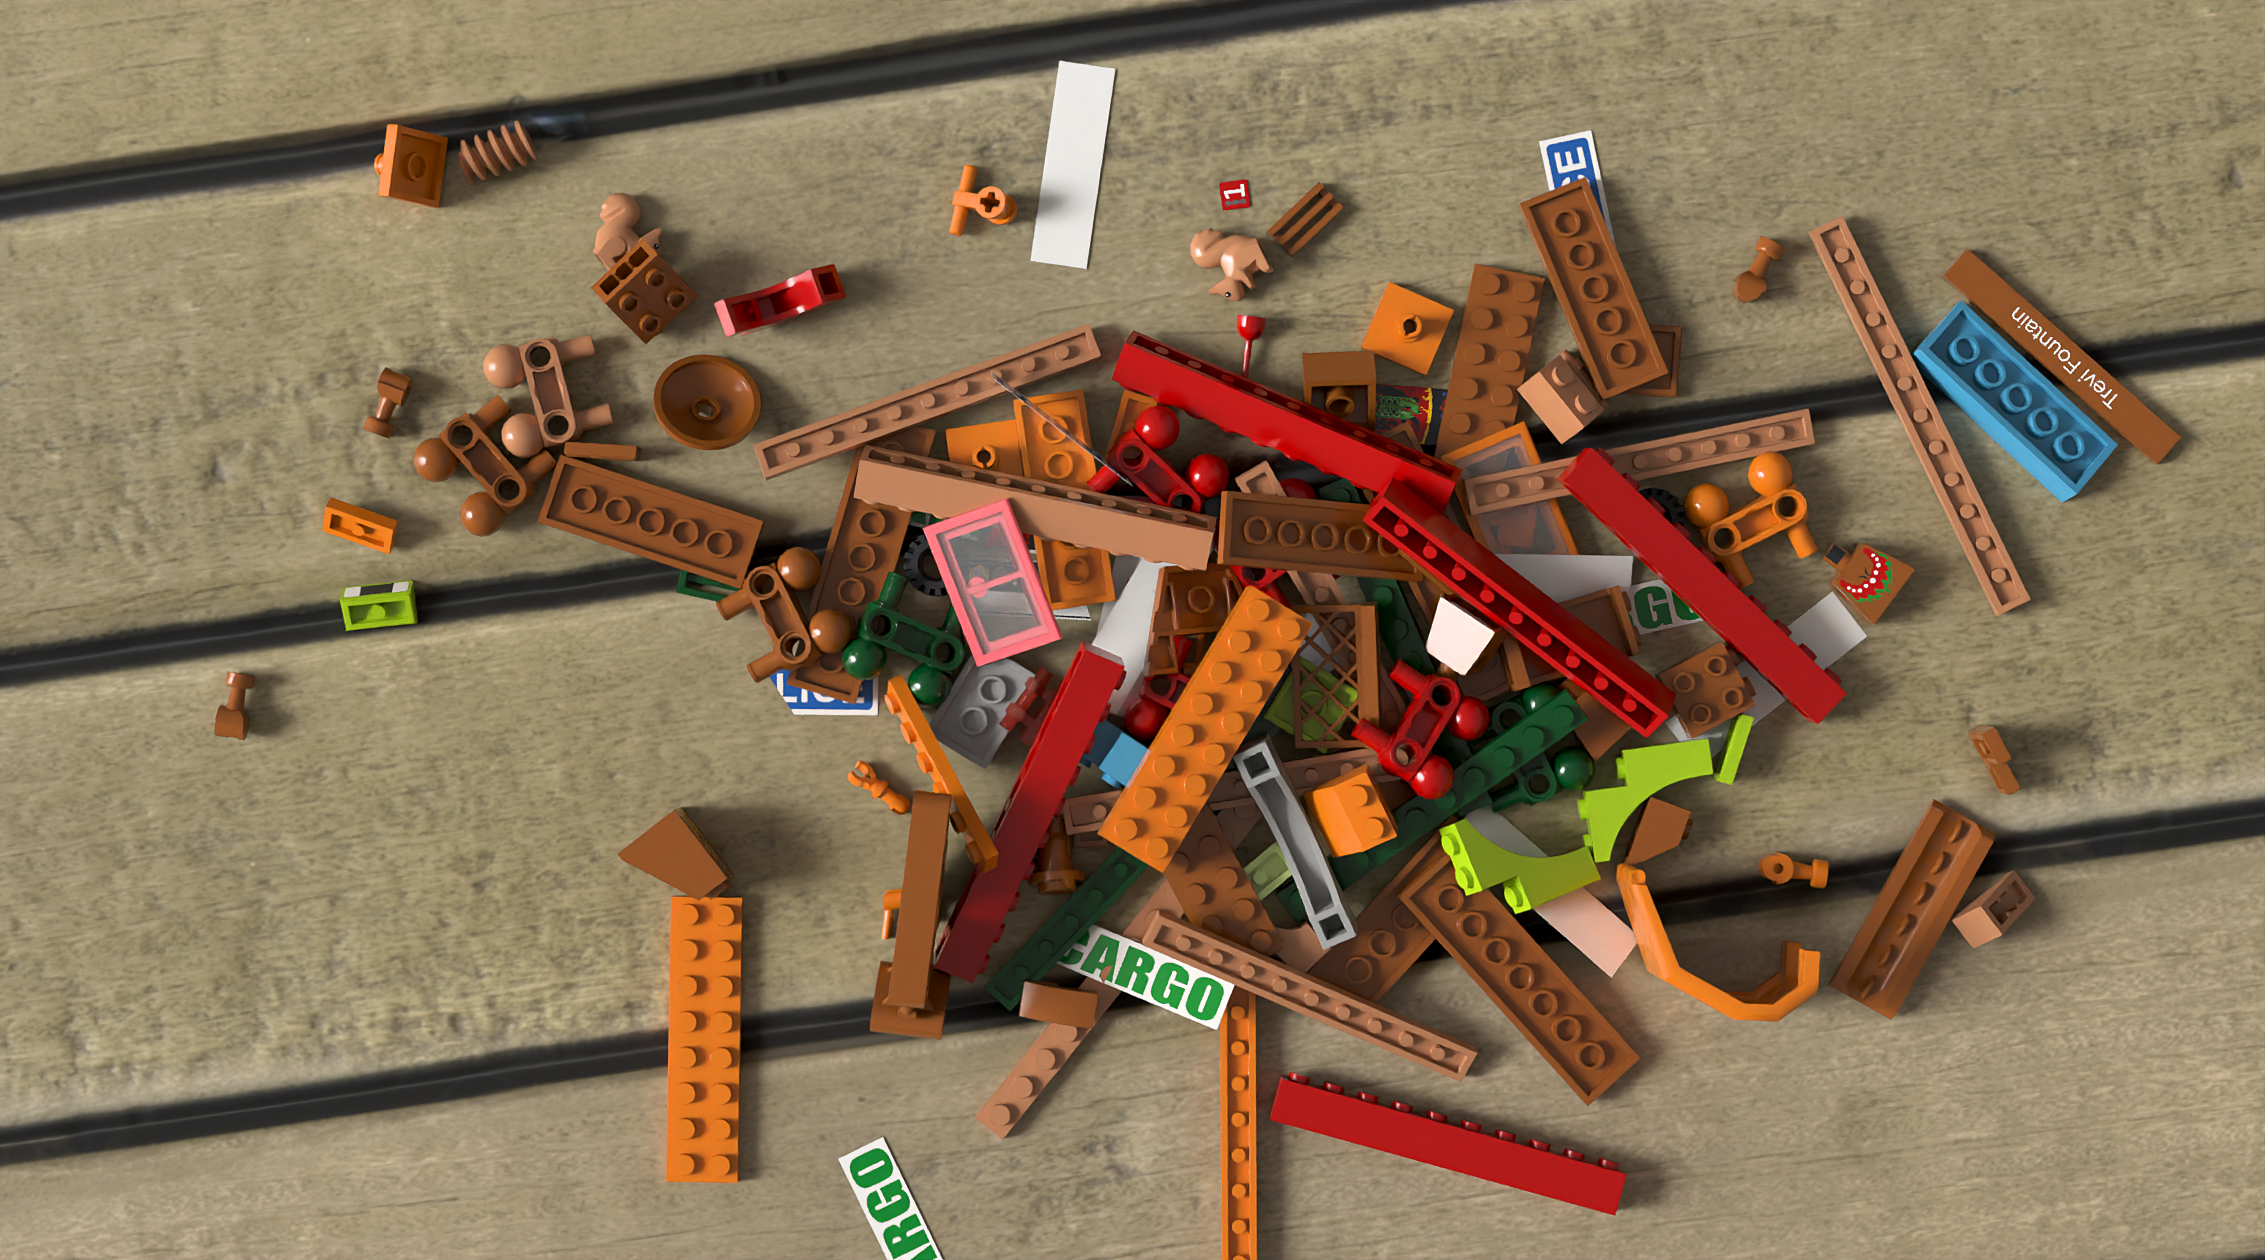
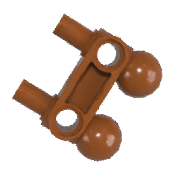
M496 395L474 415L471 412L469 414L465 412L459 418L450 421L445 430L439 434L440 437L429 438L421 442L416 448L413 457L414 468L418 475L426 481L436 483L451 478L456 472L460 460L486 491L475 492L468 496L462 503L460 510V519L464 528L471 534L480 537L496 533L504 524L506 514L509 516L513 511L523 507L528 499L535 494L534 489L536 487L534 484L557 465V462L544 448L520 469L518 466L514 468L487 437L489 435L487 431L512 411L499 395ZM461 428H468L473 432L472 441L465 446L457 445L454 440L455 433ZM508 482H515L520 488L519 495L513 500H506L501 496V488Z
M806 547L787 549L779 557L777 563L774 562L769 566L755 568L744 579L742 589L716 602L721 616L726 621L754 607L774 645L773 651L747 664V669L756 683L783 669L794 672L799 668L811 667L818 661L819 657L823 656V653L833 654L842 651L850 642L853 633L852 626L845 613L837 609H825L817 612L809 622L794 591L801 592L811 589L818 582L821 574L819 558L814 551ZM773 578V590L764 595L762 592L764 581ZM799 640H804L805 650L803 654L794 657V644Z

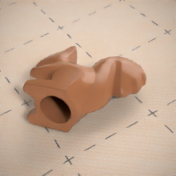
M614 193L607 197V200L601 205L602 212L600 214V218L605 223L597 232L595 248L592 251L605 269L609 271L643 238L661 255L659 240L662 236L661 228H656L641 238L632 230L641 217V207L636 199L626 193Z
M1212 228L1199 231L1190 243L1191 257L1195 264L1206 269L1222 266L1226 275L1224 279L1211 287L1209 290L1210 294H1220L1228 300L1241 301L1245 295L1242 283H1245L1250 289H1255L1256 284L1253 279L1255 272L1262 270L1271 273L1274 271L1257 237L1250 238L1244 235H1233L1225 238L1221 230L1214 231Z

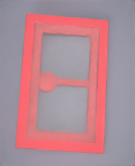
M1008 498L923 528L977 667L1063 638Z

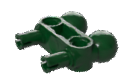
M888 572L878 599L869 602L866 610L858 618V630L855 634L858 637L851 640L843 651L842 660L844 668L850 676L857 680H873L886 667V649L921 663L909 675L907 686L919 706L926 708L937 707L945 702L950 695L952 686L950 675H953L955 668L963 661L966 643L963 641L964 637L961 636L963 629L952 603L942 628L938 627L935 629L900 614V610L897 607L909 579L894 572ZM877 615H881L886 623L885 630L879 635H876L871 628L872 620ZM941 643H946L950 649L949 657L944 662H940L936 657V649Z
M1542 682L1526 688L1522 696L1517 695L1488 708L1490 715L1488 728L1481 737L1475 740H1468L1471 747L1493 737L1496 738L1510 728L1501 721V712L1505 709H1514L1520 715V720H1522L1562 692L1561 689L1552 682ZM1569 746L1556 752L1552 760H1550L1545 749L1514 771L1516 776L1514 783L1492 792L1495 802L1491 803L1490 806L1494 814L1522 802L1530 806L1545 802L1553 796L1563 793V789L1568 791L1582 790L1594 778L1596 769L1594 759L1583 748ZM1535 774L1545 775L1550 782L1549 789L1544 792L1535 791L1531 787L1530 778Z

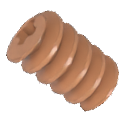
M518 120L514 121L515 132L513 133L505 125H502L501 137L499 138L492 130H488V142L484 143L478 134L474 135V147H470L464 139L461 140V151L458 152V157L464 175L470 185H473L475 182V173L481 180H487L488 168L495 176L501 175V164L508 171L515 169V159L522 166H527L528 154L538 162V156L527 129Z

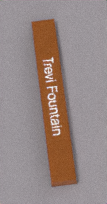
M1969 249L1965 250L1942 276L2154 465L2158 464L2179 441L2181 437Z

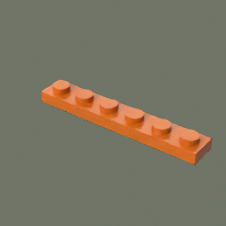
M898 675L889 679L888 690L885 695L888 709L893 715L897 713L903 724L900 725L902 734L908 744L913 743L918 751L916 755L918 764L923 773H930L934 781V792L952 795L949 820L954 831L957 834H963L967 842L965 849L969 859L973 864L978 863L983 873L996 868L999 853L903 676Z

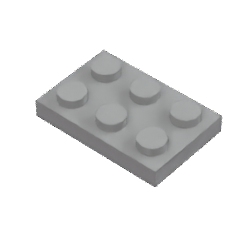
M971 655L953 684L950 695L941 704L929 726L937 741L986 770L1041 677L1007 657L977 667L974 657Z

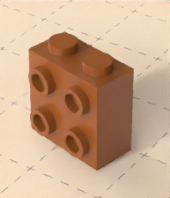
M644 238L591 287L601 300L645 344L660 334L663 328L680 312L684 311L698 296Z
M1716 642L1655 674L1658 681L1676 694L1672 709L1687 738L1693 739L1756 705L1752 699L1756 695L1753 685L1747 676L1741 678L1735 667L1740 664L1739 659L1730 645L1725 647L1723 642Z

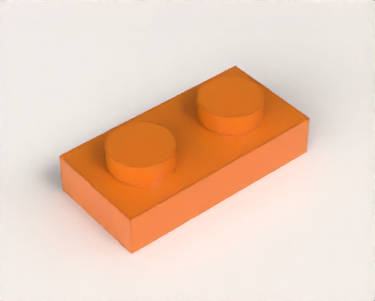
M1123 390L1105 454L1106 460H1108L1107 452L1113 447L1116 438L1123 432L1129 431L1132 427L1135 428L1136 419L1143 410L1157 405L1153 398ZM1136 446L1128 447L1123 452V456L1127 459H1135L1140 455L1141 449Z
M331 497L325 507L322 531L390 554L395 545L398 521Z

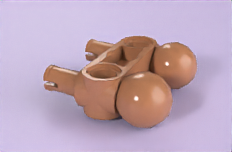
M591 335L561 342L558 339H554V336L544 339L538 338L528 343L520 344L519 347L511 344H500L493 347L486 354L483 361V372L493 386L501 389H512L520 385L527 377L537 415L518 413L511 416L504 423L501 431V441L511 455L519 458H530L538 454L544 446L549 448L565 445V442L581 440L580 436L583 435V431L614 424L609 404L579 411L572 407L562 369L565 366V362L596 355ZM542 348L548 350L551 358L547 365L537 367L531 363V355L535 350ZM562 417L568 421L569 428L564 435L555 436L550 433L549 424L554 418Z

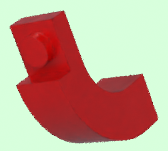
M835 264L810 269L789 280L765 289L722 299L714 303L726 337L738 334L743 336L815 312L846 298V294Z

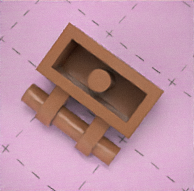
M1567 349L1517 389L1561 444L1586 427L1611 404L1608 399L1601 402L1593 381L1582 369L1585 365L1579 358L1574 359Z

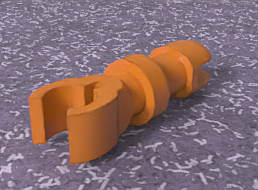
M858 761L855 769H859L864 774V777H859L854 771H850L847 775L849 782L857 787L869 789L874 799L877 800L878 797L882 799L895 814H906L910 809L908 798L902 793L897 794L889 788V782L885 779L880 781L869 764L864 761Z

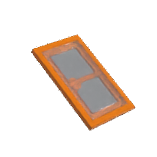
M1525 421L1440 456V460L1463 469L1454 493L1473 539L1493 554L1580 555L1557 498L1468 515L1462 479L1542 463Z

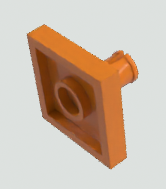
M388 124L384 153L377 155L374 162L375 171L381 176L378 196L429 208H439L448 138L401 125Z
M1389 282L1360 348L1365 351H1374V354L1426 376L1454 310Z
M1016 419L945 429L950 462L1024 477Z

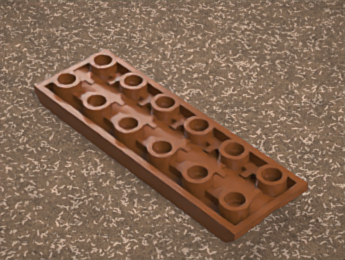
M1932 799L1828 985L1891 1020L1897 1014L1992 846L1996 834L1937 800Z

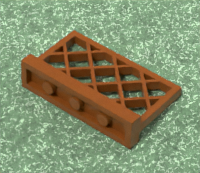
M1378 601L1350 604L1291 605L1290 610L1295 613H1313L1323 622L1311 637L1306 635L1304 638L1306 642L1301 648H1298L1292 658L1295 749L1366 747V749H1371L1357 739H1345L1334 728L1348 715L1357 724L1362 718H1366L1369 722L1383 730ZM1334 612L1328 619L1321 614ZM1339 612H1355V627L1347 636L1331 623ZM1326 626L1342 640L1329 655L1313 641ZM1354 633L1356 635V646L1349 640ZM1344 644L1356 653V663L1348 672L1332 658ZM1308 645H1311L1324 658L1312 673L1300 663V653ZM1327 662L1343 675L1331 690L1315 677L1317 672ZM1356 668L1357 681L1351 676ZM1301 671L1307 676V678L1302 683ZM1346 679L1358 690V698L1349 708L1333 694ZM1310 680L1326 694L1314 708L1301 699V689ZM1328 698L1344 711L1332 726L1316 712ZM1357 704L1358 716L1354 712H1352V710ZM1302 707L1309 712L1303 719ZM1313 716L1327 731L1319 739L1305 741L1302 736L1303 724ZM1330 733L1336 738L1334 740H1325Z

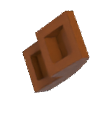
M1024 980L1019 1016L1049 1023L1093 1029L1098 993L1094 990L1061 987L1059 983Z

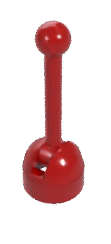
M1237 316V331L1240 337L1245 340L1241 376L1248 378L1252 341L1259 339L1265 329L1266 318Z

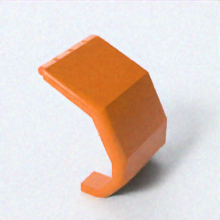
M1623 862L1615 866V879L1648 972L1733 1020L1778 1022L1817 994L1820 951L1801 948V943L1796 940H1781L1780 971L1751 992L1722 991L1679 967L1647 885H1645V873Z

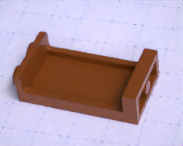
M1619 585L1558 603L1627 657L1640 654L1638 646L1642 645L1641 636L1637 626L1631 625L1628 612L1632 610L1631 602L1627 592H1621ZM1510 633L1499 647L1511 691H1518L1565 676Z

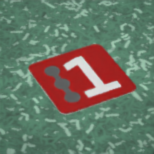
M1247 180L1228 181L1219 184L1221 204L1224 211L1250 207Z

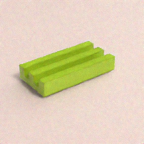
M1742 713L1732 717L1713 776L1714 780L1729 785L1733 784L1754 717Z

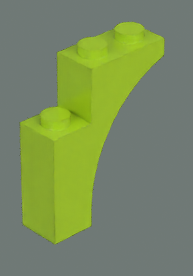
M1708 738L1619 749L1620 757L1615 758L1617 778H1623L1624 785L1582 790L1583 798L1577 799L1580 820H1586L1588 834H1582L1583 847L1588 846L1595 863L1610 861L1612 848L1622 825L1637 806L1650 795L1672 783L1687 778L1713 774Z
M1467 819L1439 829L1442 836L1443 849L1450 855L1456 870V880L1459 886L1464 889L1466 896L1502 882L1505 888L1504 895L1506 901L1513 908L1515 914L1533 909L1601 879L1588 846L1555 857H1529L1507 851L1495 845L1480 834Z

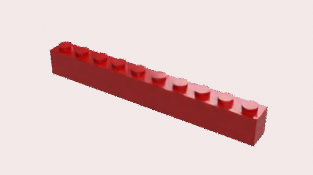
M1133 331L1125 341L1111 379L1120 383L1126 390L1132 392L1140 391L1153 397L1159 404L1173 405L1180 408L1192 418L1206 419L1213 422L1225 432L1239 433L1246 436L1258 446L1272 447L1279 450L1291 460L1310 463L1324 474L1343 477L1357 488H1369L1379 493L1391 478L1394 477L1442 515L1449 504L1463 470L1136 331Z
M1584 448L1556 480L1713 631L1730 645L1739 656L1808 722L1818 725L1847 694L1839 686L1842 680L1829 668L1826 667L1822 670L1814 662L1817 656L1806 645L1801 643L1797 646L1789 638L1792 632L1778 619L1774 622L1764 614L1767 608L1760 600L1753 595L1747 597L1738 588L1742 584L1734 575L1727 570L1722 573L1713 565L1716 562V558L1702 546L1697 549L1688 540L1691 534L1676 521L1671 524L1663 516L1666 510L1651 497L1646 500L1637 491L1640 485L1630 475L1624 472L1621 476L1612 467L1615 461L1604 450L1598 448L1595 451L1592 448Z
M1392 477L1372 500L1362 521L1644 737L1648 738L1669 716L1676 697L1673 691L1397 479Z
M1085 641L1081 642L989 835L999 853L997 867L983 873L979 864L976 863L935 948L934 968L972 984L977 974L982 975L985 972L990 960V955L987 953L992 943L997 944L1003 935L1005 924L1002 922L1007 911L1013 912L1019 901L1020 892H1017L1022 880H1029L1035 866V861L1032 859L1037 849L1042 850L1048 841L1050 830L1047 828L1052 817L1058 818L1065 804L1064 792L1068 785L1073 786L1081 770L1078 763L1083 753L1088 755L1094 745L1096 735L1093 732L1098 722L1103 723L1109 714L1111 703L1108 701L1114 689L1119 691L1124 683L1127 671L1123 670L1125 666L1121 657Z
M1291 1071L1288 1077L1280 1075L1269 1118L1272 1121L1599 1212L1616 1215L1627 1175L1623 1170L1618 1169L1620 1163L1599 1157L1596 1163L1585 1160V1153L1570 1148H1564V1152L1560 1153L1549 1150L1551 1144L1541 1140L1530 1138L1529 1144L1515 1140L1516 1134L1509 1131L1496 1129L1495 1134L1481 1131L1482 1125L1473 1121L1461 1119L1459 1125L1447 1121L1448 1115L1437 1111L1427 1110L1426 1115L1413 1112V1105L1393 1100L1392 1105L1378 1102L1379 1096L1365 1091H1358L1357 1096L1344 1093L1345 1087L1336 1083L1324 1081L1323 1086L1309 1083V1076Z

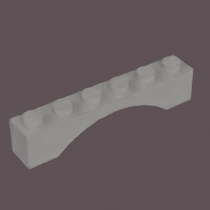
M1266 733L1241 744L1233 759L1249 792L1265 816L1282 850L1299 890L1308 918L1323 950L1357 936L1358 923L1269 734Z

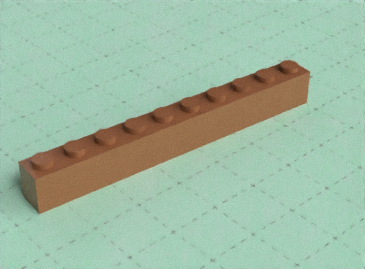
M865 445L862 452L854 498L862 499L867 504H886L896 506L905 512L920 511L930 513L936 518L943 520L1008 498L1022 533L1036 535L1045 541L1060 540L1070 542L1083 549L1094 547L1108 550L1111 554L1117 556L1132 555L1142 557L1151 563L1166 562L1176 564L1190 571L1197 569L1206 571L1217 517L870 445ZM998 523L989 525L992 527L999 528Z

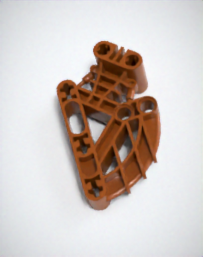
M915 790L893 962L880 961L870 1020V1031L936 1040L942 1039L951 974L934 968L933 958L943 902L942 895L948 849L951 794Z

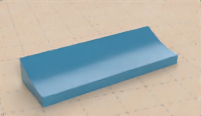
M1962 300L1955 304L1939 324L1910 353L1919 372L2062 503L2078 494L2118 446L2112 438Z

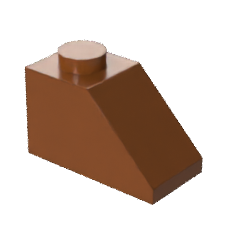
M1649 796L1644 800L1622 862L1635 866L1678 846L1681 838L1686 840L1690 834L1693 820L1689 819L1691 811Z

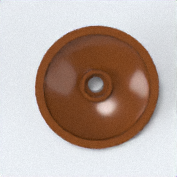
M692 355L672 363L660 375L654 389L653 408L661 427L676 441L699 450H721L740 443L753 431L760 415L761 398L752 377L738 364L715 355ZM704 412L709 414L710 416L703 417L699 415V413Z

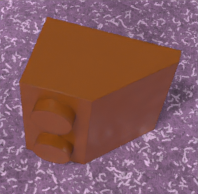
M1374 351L1302 353L1303 402L1375 432L1376 369Z

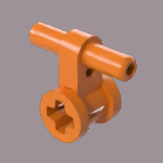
M967 164L964 166L959 190L954 192L952 206L955 208L949 232L955 236L963 235L969 210L977 211L982 217L989 219V221L996 225L1010 223L1017 213L1015 200L997 187L989 186L983 188L978 194L973 193L978 171L977 167Z

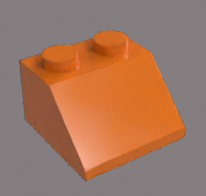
M1368 763L1303 792L1305 801L1333 858L1363 852L1397 837L1399 827Z

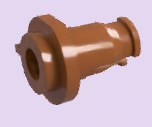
M1052 819L1047 828L1050 830L1048 841L1042 850L1038 848V873L1031 874L1028 886L1038 888L1039 895L1077 892V885L1085 882V872L1074 870L1071 841L1066 832L1065 820Z

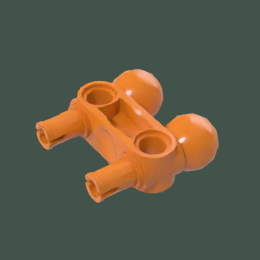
M1768 451L1761 453L1753 459L1749 466L1748 478L1750 485L1756 492L1762 495L1728 512L1729 501L1726 493L1722 488L1711 483L1696 485L1688 492L1685 498L1684 510L1686 516L1691 523L1699 527L1698 530L1701 534L1703 546L1716 558L1718 563L1722 562L1725 570L1729 571L1741 582L1742 585L1738 589L1754 582L1741 554L1744 551L1743 549L1781 530L1786 531L1798 558H1804L1818 551L1805 523L1809 516L1806 499L1798 491L1795 483L1792 482L1793 470L1791 463L1778 452ZM1789 496L1793 501V509L1788 515L1783 516L1779 512L1778 504L1783 497ZM1726 528L1730 535L1729 541L1725 546L1718 547L1714 542V535L1719 529Z

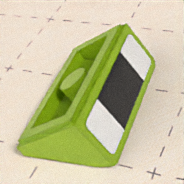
M412 580L350 586L342 589L340 604L346 631L414 624L418 621L415 590Z

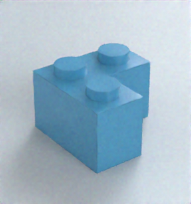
M1105 720L1103 723L1098 722L1093 732L1096 735L1094 745L1088 755L1083 753L1079 762L1087 768L1092 763L1097 765L1099 769L1104 771L1101 778L1119 789L1122 784L1127 785L1147 752L1148 747L1108 720Z

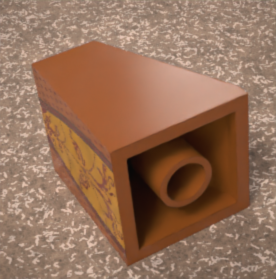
M683 807L673 810L618 853L621 860L697 900L708 896L710 900L716 898L731 886L727 879L734 875Z

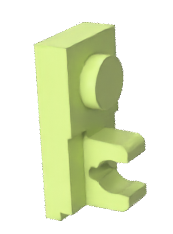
M1273 842L1244 867L1261 900L1292 875L1277 842Z

